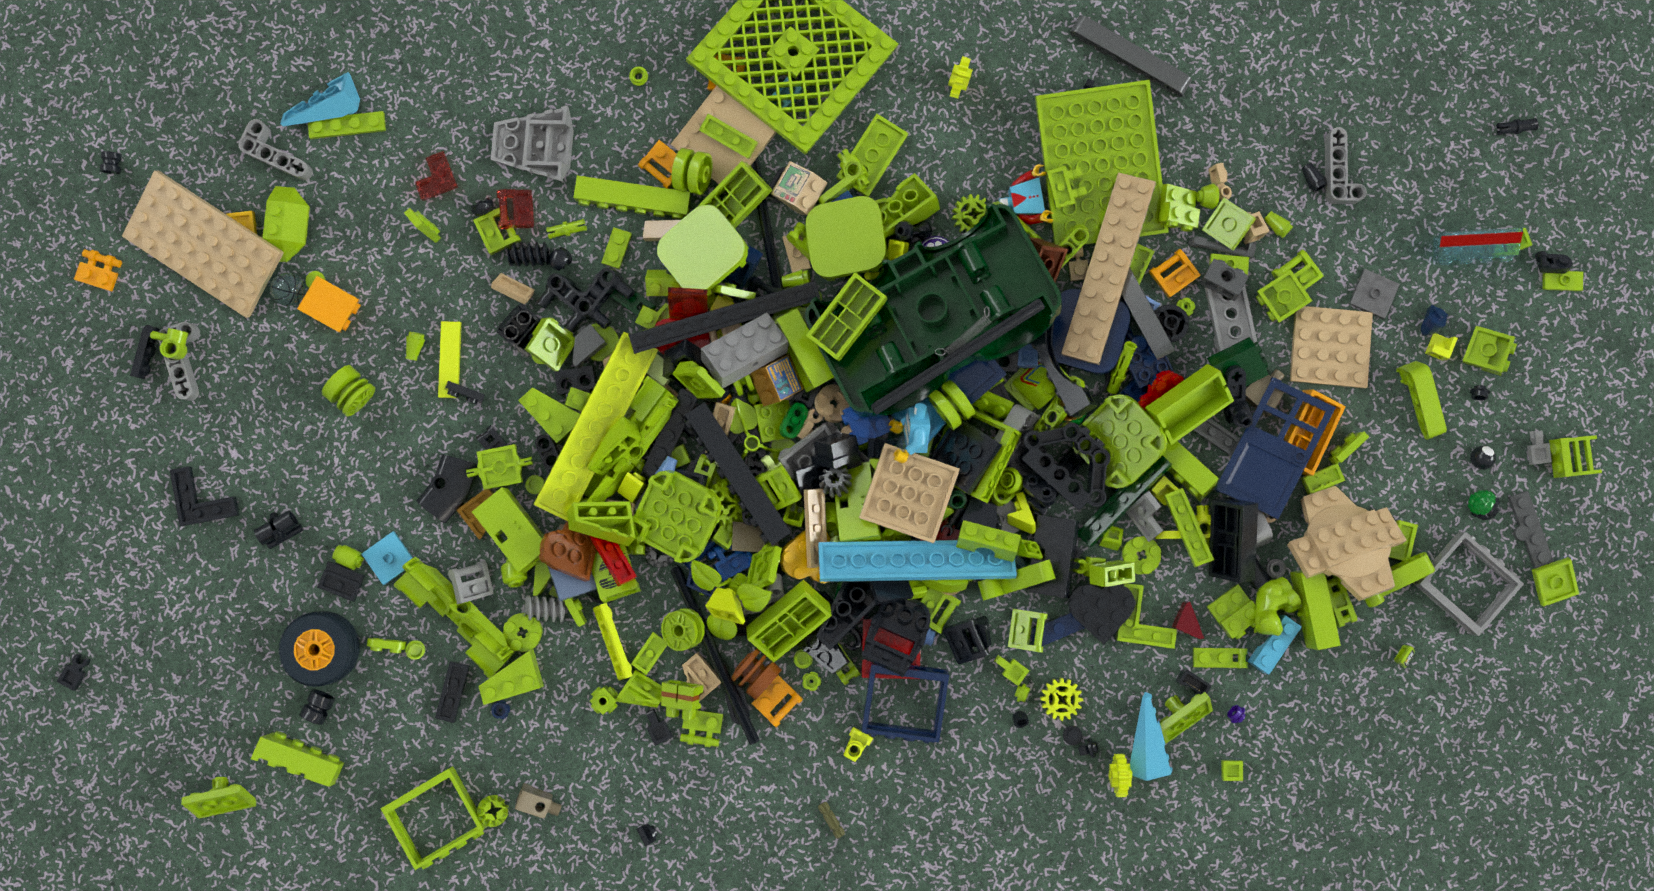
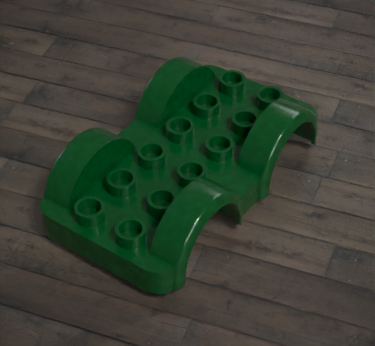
M987 204L982 219L958 238L933 247L923 246L918 241L911 251L892 261L883 260L881 272L870 284L888 298L885 304L840 361L818 346L847 403L857 415L861 417H884L908 409L928 398L927 396L934 390H938L948 380L952 372L975 360L985 362L1007 356L1036 340L1054 323L1055 318L1062 310L1060 291L1018 217L1009 206L1005 204ZM817 297L811 300V304L805 311V320L809 330L832 301H820ZM1036 299H1040L1045 307L1043 310L879 414H875L872 410V403L948 356V352L944 350L947 347L949 348V345L954 344L957 349L961 348L958 338H961L960 336L963 333L965 334L966 332L964 336L970 342V340L972 341ZM839 304L833 314L838 317L844 310V307ZM985 307H986V309H985V314H986V316H988L987 318H986V317H985V318L983 317V316H985V315H984V308H985ZM982 319V320L985 321V323L983 322V324H982V323H981L980 321H978V320ZM973 327L976 328V330L974 329V331L972 330V332H968V329H971Z

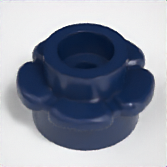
M504 700L493 703L491 706L493 717L505 719L510 712L509 704H506Z

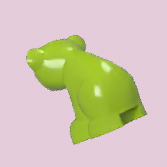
M1279 577L1275 580H1270L1258 589L1256 593L1254 633L1280 636L1283 626L1276 612L1284 609V611L1292 613L1297 611L1296 606L1301 605L1299 595L1292 589L1291 584L1286 578Z

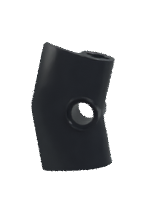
M442 454L435 476L432 478L430 485L416 500L417 503L441 522L447 523L469 495L474 476L468 478L467 474L469 473H466V470L477 468V464ZM443 478L446 483L445 486L442 489H440L438 487V481Z

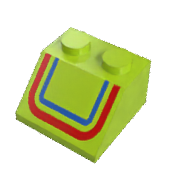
M1039 360L1037 368L1025 369L1012 382L1038 410L1056 395V387L1046 375L1048 371Z

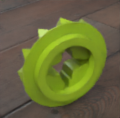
M489 795L483 798L477 807V816L480 822L488 827H496L505 822L509 815V806L505 805V799L498 795ZM491 803L494 808H501V810L496 812L495 818L492 814H485V812L491 809Z

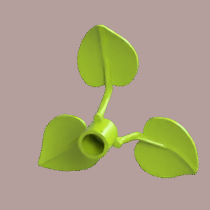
M737 398L731 403V406L736 407L730 431L734 434H740L744 431L747 436L744 441L745 450L741 455L742 459H744L748 451L755 452L762 448L771 452L769 456L777 464L779 462V453L783 449L791 448L795 445L790 439L772 441L771 448L760 444L759 438L755 435H750L748 430L754 429L757 425L755 409ZM716 472L717 484L725 483V486L728 485L726 480H721Z
M696 560L691 562L692 578L697 586L711 591L714 587L720 588L728 584V588L732 589L736 595H739L738 599L742 600L743 606L749 611H761L766 607L771 598L772 591L746 583L747 577L742 573H737L733 579L728 578L720 583L722 578L715 569ZM712 614L707 618L708 629L717 638L730 640L737 634V626L734 622L714 618Z

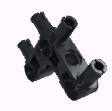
M603 268L593 278L594 282L586 292H582L575 286L576 283L568 277L560 274H551L547 279L546 290L537 300V303L546 309L555 296L565 302L574 310V314L565 324V328L572 333L576 331L583 320L589 319L594 320L603 329H607L612 321L600 311V308L614 290H617L628 300L634 295L635 291L623 281V277L617 270L611 268ZM611 272L613 278L608 282L607 275ZM560 278L561 285L557 288L556 281ZM588 302L589 309L585 312L584 305Z

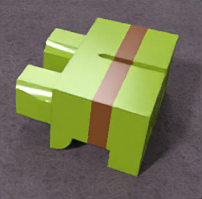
M677 680L662 682L661 706H666V716L678 717L679 709H682L683 720L690 721L695 719L696 710L701 708L699 697L700 693H703L704 685Z

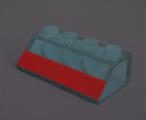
M1523 228L1441 232L1433 239L1434 262L1446 265L1452 264V261H1460V264L1472 263V260H1480V263L1492 262V259H1500L1501 262L1512 261V258L1519 255Z

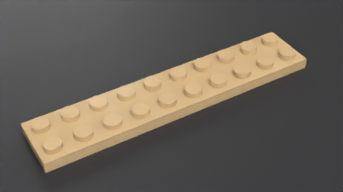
M1118 173L1061 353L1063 356L1095 365L1100 364L1156 181Z

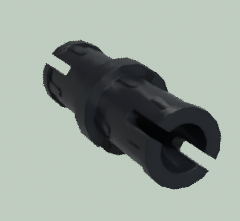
M1537 118L1528 120L1515 119L1513 122L1497 123L1496 128L1500 129L1497 131V134H1520L1523 131L1537 130L1539 124H1531L1537 123L1538 120Z

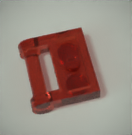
M497 190L500 208L499 228H534L532 190ZM507 198H512L514 220H508Z

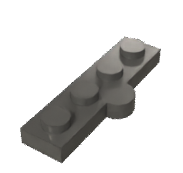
M1524 491L1509 496L1508 499L1518 524L1513 531L1515 539L1525 541L1524 544L1533 568L1535 569L1554 562L1529 492Z

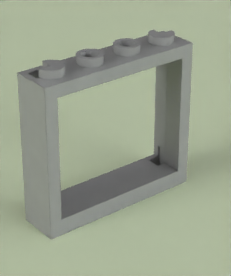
M1458 532L1432 561L1435 571L1415 581L1413 584L1467 632L1474 636H1480L1524 583L1519 580L1515 572L1509 571L1504 567L1505 563L1489 554L1490 550L1487 547L1479 545L1475 541L1476 538L1474 536H1470L1467 532ZM1460 543L1508 583L1476 622L1428 582Z

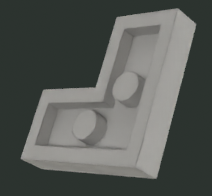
M1150 491L1139 498L1126 512L1148 542L1163 531L1152 516L1161 505Z

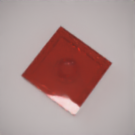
M668 287L669 318L683 319L707 312L708 290Z

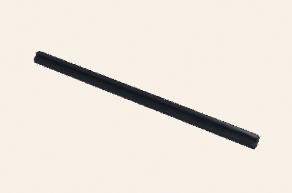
M757 157L751 167L762 178ZM765 198L757 206L771 284L775 288L783 289Z
M1036 299L872 403V410L875 414H879L1043 310L1045 308L1043 302L1040 299Z
M676 566L670 572L686 607L696 611L703 620L705 629L702 642L749 744L753 745L759 741V737L738 691L730 679L731 676L690 587L686 586L687 580L681 567Z

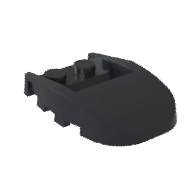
M916 599L881 604L879 611L871 620L861 660L870 661L899 674L903 678L925 643L931 621V615L927 606ZM878 629H884L915 643L910 655L875 641L874 638Z

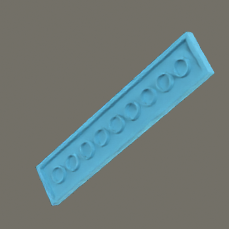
M939 540L934 543L928 541L818 542L820 582L1016 579L1017 573L1015 559L1013 562L995 558V553L987 548H977L975 552L957 548V540Z

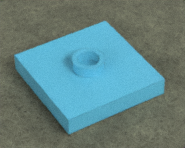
M395 531L362 553V556L383 585H386L405 571L402 568L403 564L413 558Z

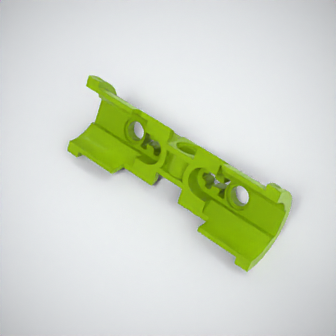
M648 375L643 380V386L629 406L635 410L629 420L637 424L642 440L604 476L594 473L584 492L589 497L587 502H604L617 491L626 474L631 472L634 466L637 465L651 443L668 422L672 409L679 401L667 388Z
M417 557L403 564L402 568L406 573L393 586L402 591L419 609L428 602L442 617L447 615L458 626L457 632L472 645L465 653L484 671L488 678L494 676L514 653L507 645L504 634L470 601L457 604L453 585L436 568L425 565ZM457 608L462 609L465 613L459 612Z

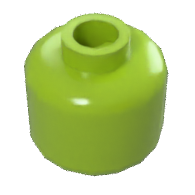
M508 559L501 566L503 583L510 588L520 587L528 579L527 572L518 573Z

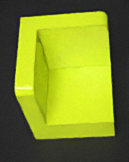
M1437 333L1433 334L1425 354L1442 361L1450 359L1458 338H1446Z
M1161 476L1148 491L1159 502L1166 505L1164 495L1176 491L1178 488L1165 476Z

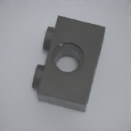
M1213 259L1200 284L1235 301L1249 275L1245 274L1241 269H1234L1228 266L1223 260ZM1221 276H1227L1229 281H1224Z

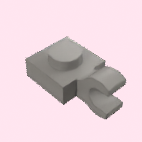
M1543 431L1529 432L1530 440L1533 444L1527 446L1529 465L1552 462L1550 444L1543 442Z

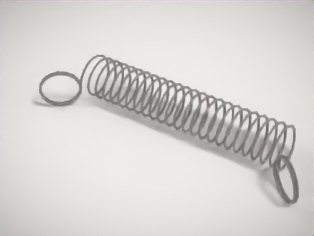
M985 307V308H984V315H985V316H983V317H984V318H985V317L987 318L988 316H986V314H985V309H986V307Z

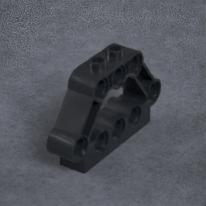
M1067 421L1062 423L1061 426L1037 431L1033 429L1024 431L1021 435V443L1027 449L1019 458L1043 478L1046 483L1052 486L1065 500L1079 511L1086 503L1094 507L1102 506L1105 503L1107 497L1104 491L1106 469L1110 462V454L1103 448L1105 444L1099 438L1093 439L1089 435L1091 431L1083 424L1079 426L1076 423ZM1073 427L1074 434L1067 437V428ZM1030 435H1035L1036 442L1032 445H1029L1027 441L1028 437ZM1067 440L1073 441L1077 451L1088 455L1087 489H1083L1081 481L1074 477H1069L1068 470L1065 467L1055 464L1052 455L1040 451L1038 448L1043 445ZM1083 440H1087L1089 443L1088 447L1082 450L1080 443ZM1101 452L1103 458L1100 462H1096L1094 459L1095 455ZM1047 456L1048 463L1041 466L1039 463L1041 457ZM1057 469H1061L1063 472L1062 476L1056 479L1054 472ZM1071 482H1076L1077 484L1074 491H1069L1068 489ZM1098 491V499L1092 501L1091 494Z

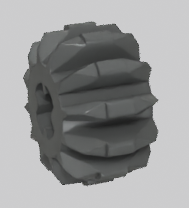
M840 466L835 469L830 468L829 471L823 469L825 475H820L819 479L822 482L819 483V486L824 488V494H829L830 497L834 498L836 493L838 497H842L841 492H849L846 487H852L850 482L852 476L848 474L847 468L842 469Z

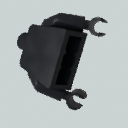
M971 497L963 507L954 509V513L947 520L948 523L941 526L940 532L942 533L945 527H949L950 531L947 536H950L953 532V525H955L954 529L960 531L963 520L999 530L1002 529V523L997 513L996 505L987 504L975 497Z

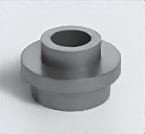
M1273 559L1268 562L1266 571L1270 577L1279 578L1285 574L1286 565L1279 559ZM1274 565L1279 567L1278 572L1273 571Z

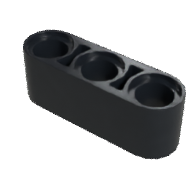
M543 434L536 438L535 447L549 475L553 467L549 465V459L552 456L558 458L560 452L553 438ZM547 438L550 444L546 449H543L541 442Z

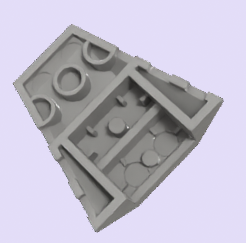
M563 106L561 109H550L543 113H533L522 118L516 117L494 122L491 160L562 181L571 165L574 130L569 107Z

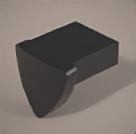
M981 616L974 619L976 622L975 626L984 646L988 648L992 645L989 622L986 616ZM968 630L972 647H976L974 640Z

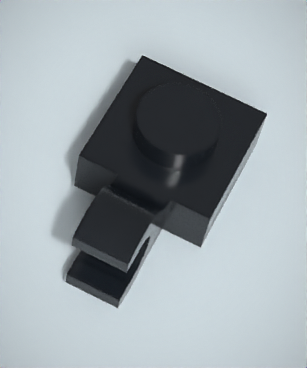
M655 709L648 711L646 715L651 726H648L647 730L654 745L656 746L673 738L666 720L659 721Z

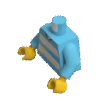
M923 403L915 404V408H908L906 416L901 418L900 422L894 419L889 422V426H892L889 429L890 431L899 434L904 430L906 450L897 449L893 454L894 460L899 463H905L909 454L927 453L930 419L928 409H926L927 406Z

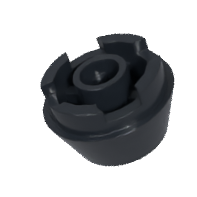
M1167 304L1155 311L1171 342L1179 341L1186 335L1189 329V318L1182 308Z

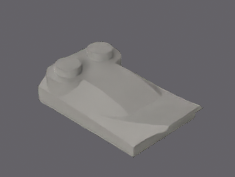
M834 423L822 424L794 446L785 448L779 453L778 460L790 474L791 480L794 483L793 470L812 464L811 456L816 455L813 441L836 433L837 428Z

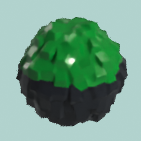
M1478 490L1471 494L1468 508L1472 516L1481 520L1494 518L1500 510L1499 497L1494 492L1487 490Z

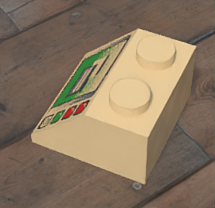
M789 161L773 188L771 195L800 215H808L825 189L827 182L812 171Z

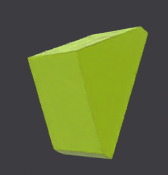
M796 502L790 504L786 508L783 521L786 524L802 528L805 510L798 507Z

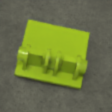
M783 400L764 407L763 404L754 405L762 443L785 439L780 434L779 427L790 407L789 400ZM786 427V431L788 433H790L789 427Z

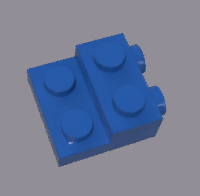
M851 407L844 409L843 415H841L845 426L849 425L852 431L849 434L856 435L858 446L868 442V438H877L890 432L889 429L892 428V426H889L890 420L888 416L861 417Z

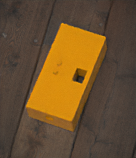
M1314 389L1303 390L1302 392L1336 407L1302 472V475L1314 476L1346 406ZM1302 402L1294 418L1318 428L1325 411ZM1291 424L1283 440L1306 450L1314 434Z

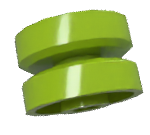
M681 148L674 159L672 167L673 188L680 191H688L689 189L691 193L704 194L712 176V156L706 152L698 151L695 153L692 149Z
M949 379L941 386L944 395L940 391L934 390L927 397L940 418L954 430L962 424L960 416L969 419L976 413L964 393Z

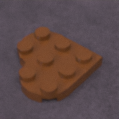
M566 522L562 530L548 532L544 535L540 543L539 559L554 570L586 582L590 580L596 548L588 535L569 530L568 522Z

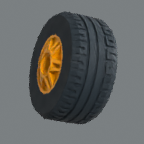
M319 611L299 616L282 633L279 643L281 665L283 664L282 667L288 673V676H291L296 682L305 686L319 687L342 680L352 671L359 658L360 642L354 626L346 618L334 612Z

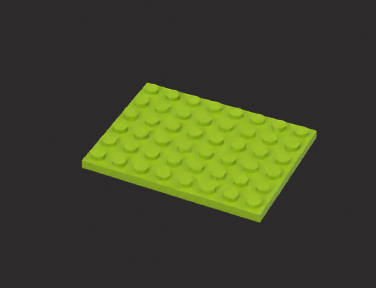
M1150 80L1035 96L1045 172L1066 166L1067 171L1081 168L1082 175L1069 179L1072 190L1085 186L1087 191L1086 195L1074 198L1075 204L1056 209L1047 174L1045 175L1049 209L1053 212L1050 216L1053 219L1051 224L1054 244H1058L1078 224H1083L1088 228L1089 239L1084 245L1097 242L1118 173L1156 181L1140 237L1168 233L1166 224L1158 222L1163 183ZM1079 230L1075 233V237L1081 239L1086 233ZM1066 244V245H1063L1062 247H1071V246L1068 245V244Z

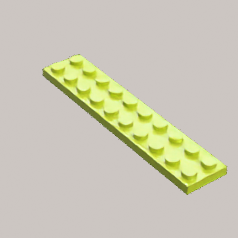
M622 333L534 502L535 506L568 521V509L573 502H580L595 473L588 469L590 461L608 430L622 416L624 417L658 349L653 348L634 354L628 333Z

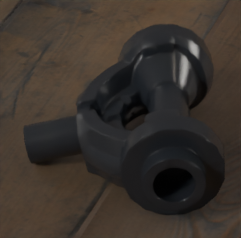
M901 221L895 228L896 238L899 241L908 242L909 245L919 240H927L932 235V226L927 221H921L915 224V227L907 221Z

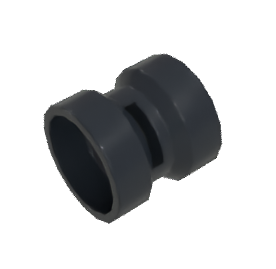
M102 151L101 159L103 163L100 165V172L111 174V171H115L116 174H120L121 167L118 164L122 160V154Z

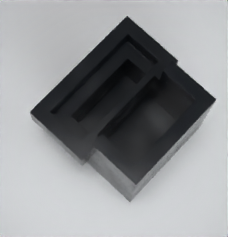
M687 339L664 351L662 376L684 389L687 388L673 375L680 362L693 361L705 368L708 374L710 372L701 360V348Z
M837 432L813 441L816 455L811 456L812 464L833 469L846 465L848 470L862 465L856 435L840 434Z

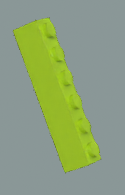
M577 175L573 198L581 206L596 204L601 209H608L610 206L616 207V210L621 212H627V209L635 210L634 212L637 214L645 215L646 212H651L656 217L672 215L673 219L682 220L689 214L692 195L688 191Z

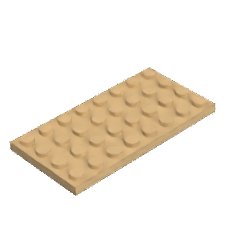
M155 170L122 237L246 318L250 317L284 253L162 172Z

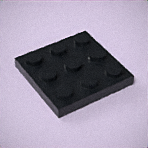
M961 418L962 424L954 430L950 427L948 428L930 456V459L959 468L960 470L954 485L971 495L1002 447V444Z

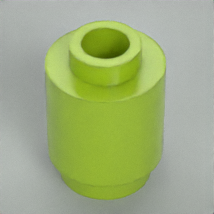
M827 502L825 503L826 530L834 531L838 528L836 503Z
M338 545L332 555L336 563L352 570L356 569V567L359 568L364 560L362 552L346 545Z

